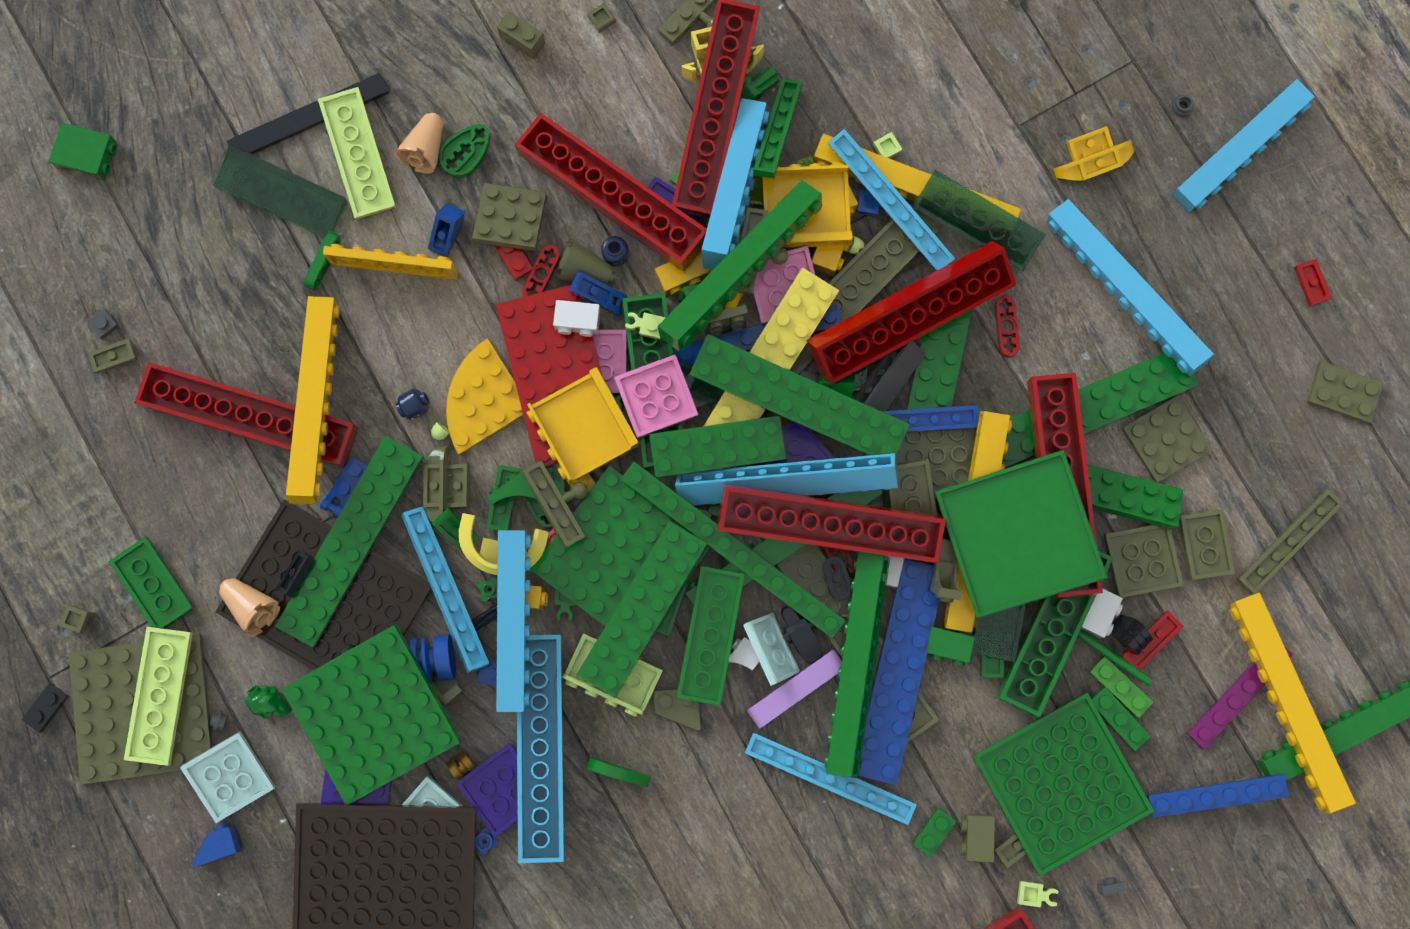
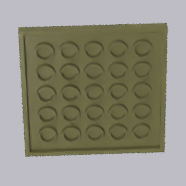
M202 634L192 635L170 766L124 760L144 642L69 653L80 785L180 771V767L213 747Z

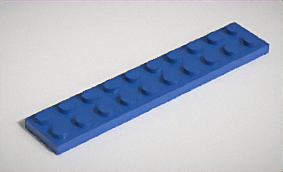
M908 559L903 561L869 701L859 776L897 785L927 657L926 649L931 627H934L940 598L935 597V594L930 591L934 568L932 565Z

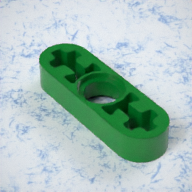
M331 231L326 234L304 279L305 287L314 291L317 290L330 265V262L323 255L324 246L331 247V244H340V235Z

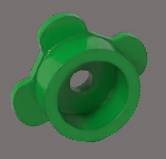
M493 577L486 582H478L477 588L480 589V599L487 602L489 599H497L496 578Z

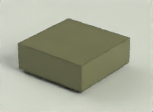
M605 3L587 13V17L598 33L616 22L615 17Z

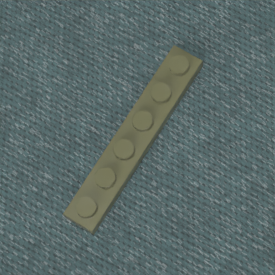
M1325 489L1236 580L1251 595L1256 594L1344 503L1329 489Z

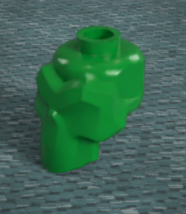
M256 685L247 692L248 696L245 699V704L253 715H261L263 719H266L273 714L281 717L292 711L291 706L275 686L259 687Z

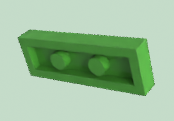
M1105 656L1090 669L1089 673L1103 687H1106L1136 718H1140L1154 703Z

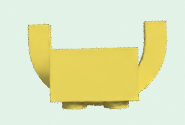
M712 27L691 32V45L700 75L696 73L694 62L681 65L684 79L691 83L699 84ZM764 44L751 47V56L748 61L746 74L762 59Z
M463 513L459 527V543L464 555L480 570L497 575L498 541L483 538L479 554L474 547L472 539L476 516ZM535 529L531 547L529 550L527 548V557L531 559V567L537 563L545 550L549 535L547 531Z

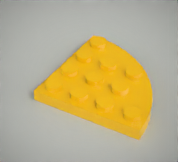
M488 338L478 344L462 361L452 379L448 392L446 406L447 425L451 440L459 455H462L523 417L515 381Z

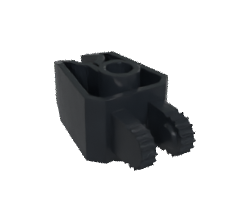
M789 606L783 607L780 614L786 626L783 627L785 632L782 635L787 643H792L797 652L811 664L822 658L821 644L812 631L815 629L814 625L804 617H798L793 608Z

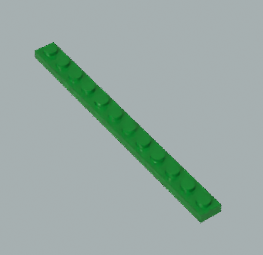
M633 462L622 476V481L702 541L706 542L711 548L832 639L845 623L842 617L729 532L718 531L717 523L636 462Z

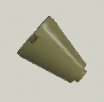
M569 238L567 243L571 245L564 248L556 269L560 273H556L554 278L574 281L576 273L582 272L606 285L607 283L611 284L616 273L612 271L613 266L574 239Z

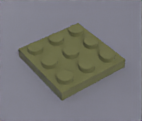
M484 183L472 241L475 243L536 251L547 193L544 191Z
M1178 396L1121 428L1151 478L1157 483L1212 451Z
M1150 525L1104 534L1107 553L1113 557L1110 566L1117 596L1124 598L1184 586L1171 529Z

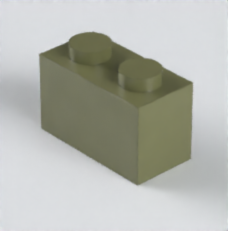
M510 11L507 12L497 26L500 38L533 59L546 43L543 32Z
M965 814L964 819H961V832L964 833V842L960 843V855H964V860L994 862L995 816Z

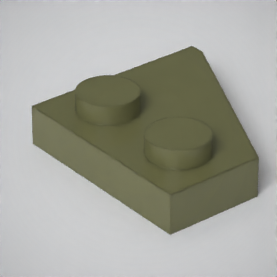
M678 689L653 691L655 714L695 730H701L699 703L697 701L676 698Z

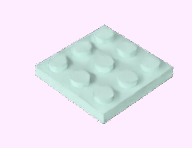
M241 731L180 767L215 823L275 788L274 783Z

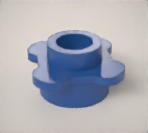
M483 828L481 833L476 836V848L481 855H486L490 848L498 845V840L493 838L488 828Z

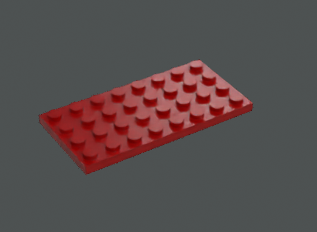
M572 285L495 304L535 463L542 461L545 467L557 465L559 462L558 460L553 461L547 450L551 447L547 440L542 442L537 433V430L540 429L537 422L532 423L527 414V411L530 410L527 404L533 405L590 374L589 371L597 367L603 378L593 337L581 336L578 332H571L569 335L560 334L558 330L554 329L553 321L556 300L584 303L583 298L569 292Z

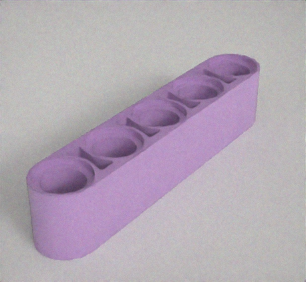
M835 649L831 650L747 710L748 714L760 729L838 674L843 660Z

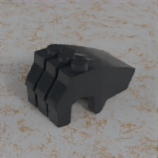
M1120 615L1112 623L1114 627L1110 634L1124 648L1128 647L1135 655H1139L1142 649L1144 650L1153 640L1145 626L1135 618Z

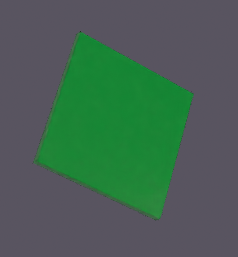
M1064 450L935 491L943 518L946 519L945 524L977 619L1108 578Z

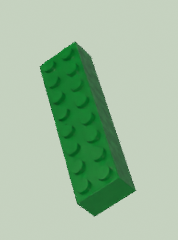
M665 293L622 298L626 324L632 325L635 323V319L628 317L630 312L637 314L639 318H643L644 313L665 318L668 316ZM638 328L635 330L626 329L631 370L673 355L672 346L662 338L659 340L639 335L640 329ZM682 422L654 433L682 430ZM646 435L640 438L643 466L648 471L654 470L650 436Z
M670 521L667 523L576 675L612 697L617 698L707 547L706 542Z
M1099 551L1107 573L1113 557ZM1096 595L1054 599L1052 596L1040 600L995 698L1033 717H1041Z

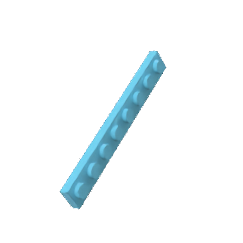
M845 129L828 142L832 150L845 165H849L850 171L936 271L947 266L955 259Z
M423 506L403 512L401 517L467 673L488 666L489 661Z
M756 733L752 734L745 750V754L906 825H909L917 805L858 778L827 774V768H825L824 763Z

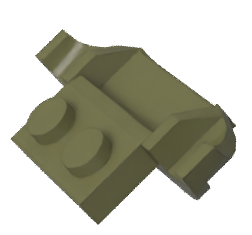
M438 445L430 453L426 464H424L423 508H425L431 523L447 508H470L471 465L451 464V461L447 460L448 450L451 449V445Z

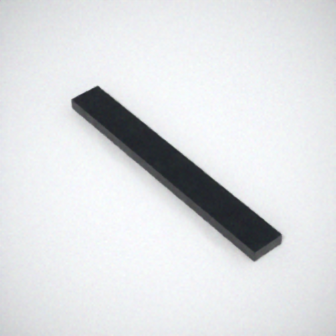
M378 73L333 93L336 94L359 87L363 102L367 104L389 94V91L381 74ZM318 100L227 140L236 161L241 160L324 123Z

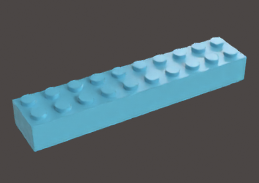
M530 635V638H526V647H530V661H526V670H530V682L526 684V693L530 694L529 706H525L524 712H517L518 863L564 862L561 635Z

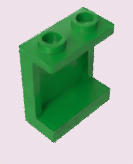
M61 123L49 162L57 169L65 170V168L95 175L99 179L105 180L106 175L109 174L111 169L110 162L112 156L117 151V141L108 134Z

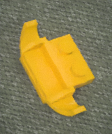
M1107 126L1070 139L1066 143L1072 162L1053 168L1056 179H1069L1072 181H1083L1123 166L1134 153L1132 140L1113 145Z

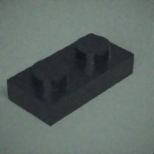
M298 550L276 589L293 598L300 589V584L307 572L311 570L315 559Z
M48 684L21 720L38 733L43 732L69 696L55 685Z

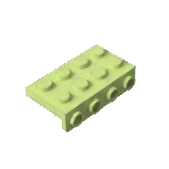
M583 633L573 657L562 678L566 679L565 684L575 689L579 685L586 689L584 693L594 698L600 695L606 698L605 703L613 707H617L618 704L626 707L624 712L637 717L638 713L643 715L663 670L639 660L617 698H614L576 675L597 639Z

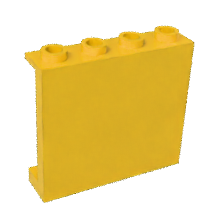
M840 162L832 163L828 166H822L820 163H813L803 167L799 164H791L788 167L778 166L775 179L762 177L764 210H768V214L801 180L822 193L823 205L821 210L817 214H813L806 226L802 229L800 228L794 234L793 239L789 243H785L781 248L851 246L853 239L850 225L849 165H843Z
M597 367L589 371L590 374L535 404H527L530 409L527 411L531 422H537L540 429L537 430V433L542 442L547 440L551 447L547 450L553 461L558 460L561 466L558 468L563 480L568 478L570 483L639 446V442Z

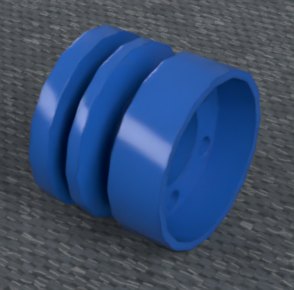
M450 634L434 636L433 646H431L428 637H422L421 642L419 638L411 639L410 649L429 683L433 681L434 672H436L439 681L455 680L456 657Z

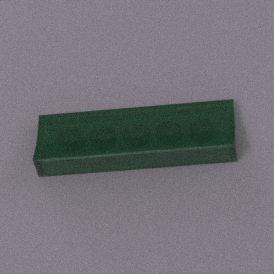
M230 144L213 184L215 188L324 238L329 231L334 232L348 204L345 197Z
M934 169L912 205L915 209L980 247L992 241L1004 247L1009 263L1021 271H1024L1046 236L1045 233Z

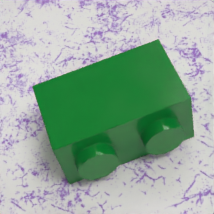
M931 627L926 653H930V658L943 661V658L946 657L952 659L953 664L965 666V662L971 663L976 637Z

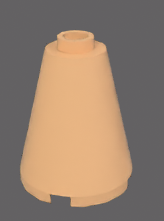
M425 114L397 148L396 157L404 166L408 167L410 164L416 167L414 171L424 174L432 173L437 167L444 122L438 114Z
M236 578L226 579L220 585V596L247 636H256L262 633L261 628L265 625L270 626L277 618L280 611L279 603L270 596Z

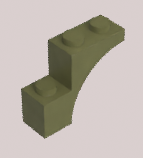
M943 537L939 562L933 563L934 568L930 591L935 594V597L940 598L941 601L953 603L954 599L961 600L962 595L958 583V560L951 539Z

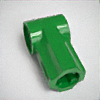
M768 65L752 78H745L741 97L758 101L765 91L779 82L780 78L773 67Z

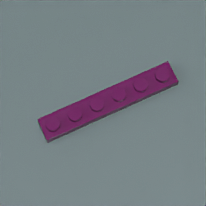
M1285 647L1289 658H1291L1293 654ZM1255 662L1241 674L1186 733L1201 749H1206L1265 686V683H1262L1258 677L1257 671L1259 669Z

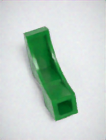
M517 471L507 478L508 482L502 487L499 484L489 491L491 495L487 497L493 506L512 498H529L537 501L522 473ZM556 479L553 480L560 494L566 493ZM572 500L566 502V504L569 505Z

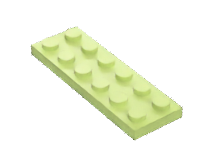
M359 87L319 98L318 102L354 218L357 220L396 208Z
M153 627L146 628L124 760L166 766L171 765L192 632Z

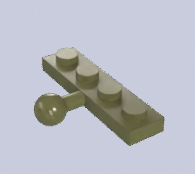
M686 0L658 28V33L672 45H675L699 19L707 24V28L712 27L714 17H710L706 12L717 0Z
M747 207L741 241L768 215V210ZM780 248L779 253L770 259L775 264L782 265L788 260V252L784 248ZM757 273L752 277L750 283L746 287L743 286L738 293L753 295Z
M542 461L522 470L521 473L564 548L582 540L585 535L566 502L574 498H585L588 494L587 485L583 482H576L571 486L570 491L561 495Z

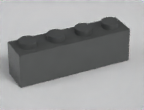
M912 341L885 355L854 399L879 411H887L926 354Z

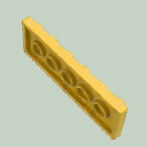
M331 244V247L324 246L323 255L333 266L458 280L459 272L453 261H450L448 257L438 256L437 259H433L424 254L408 256L407 253L400 251L390 254L381 249H374L372 252L365 251V248L356 246L352 247V249H347L339 244Z

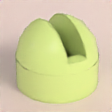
M852 236L853 240L847 252L857 255L864 248V242L860 238Z
M436 422L431 429V435L436 440H443L450 433L439 422Z

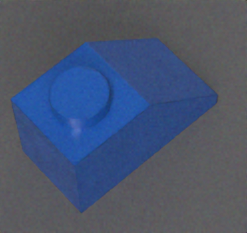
M446 203L436 213L428 249L448 257L462 229L466 211Z
M227 823L213 827L214 832L207 834L192 862L193 868L243 851L235 825L228 827Z

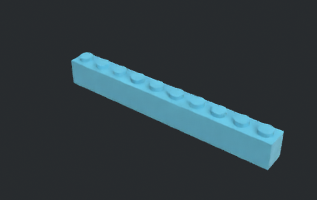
M1069 199L1049 213L1047 226L1050 231L1057 233L1061 237L1064 246L1074 251L1078 261L1087 265L1094 278L1100 279L1104 284L1105 290L1109 294H1113L1118 299L1119 305L1133 315L1134 321L1147 330L1148 336L1162 346L1165 355L1172 357L1177 362V367L1181 372L1187 373L1191 377L1210 362L1214 353Z
M895 453L677 474L675 488L677 494L693 506L713 505L721 503L724 484L804 496L856 491L866 492L869 490L898 488V470Z

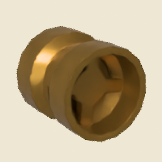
M465 750L458 753L457 758L446 762L447 768L458 781L464 777L467 771L477 768L474 760Z

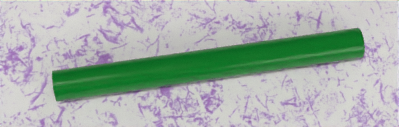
M1080 630L1077 638L1147 686L1150 685L1153 678L1083 630Z

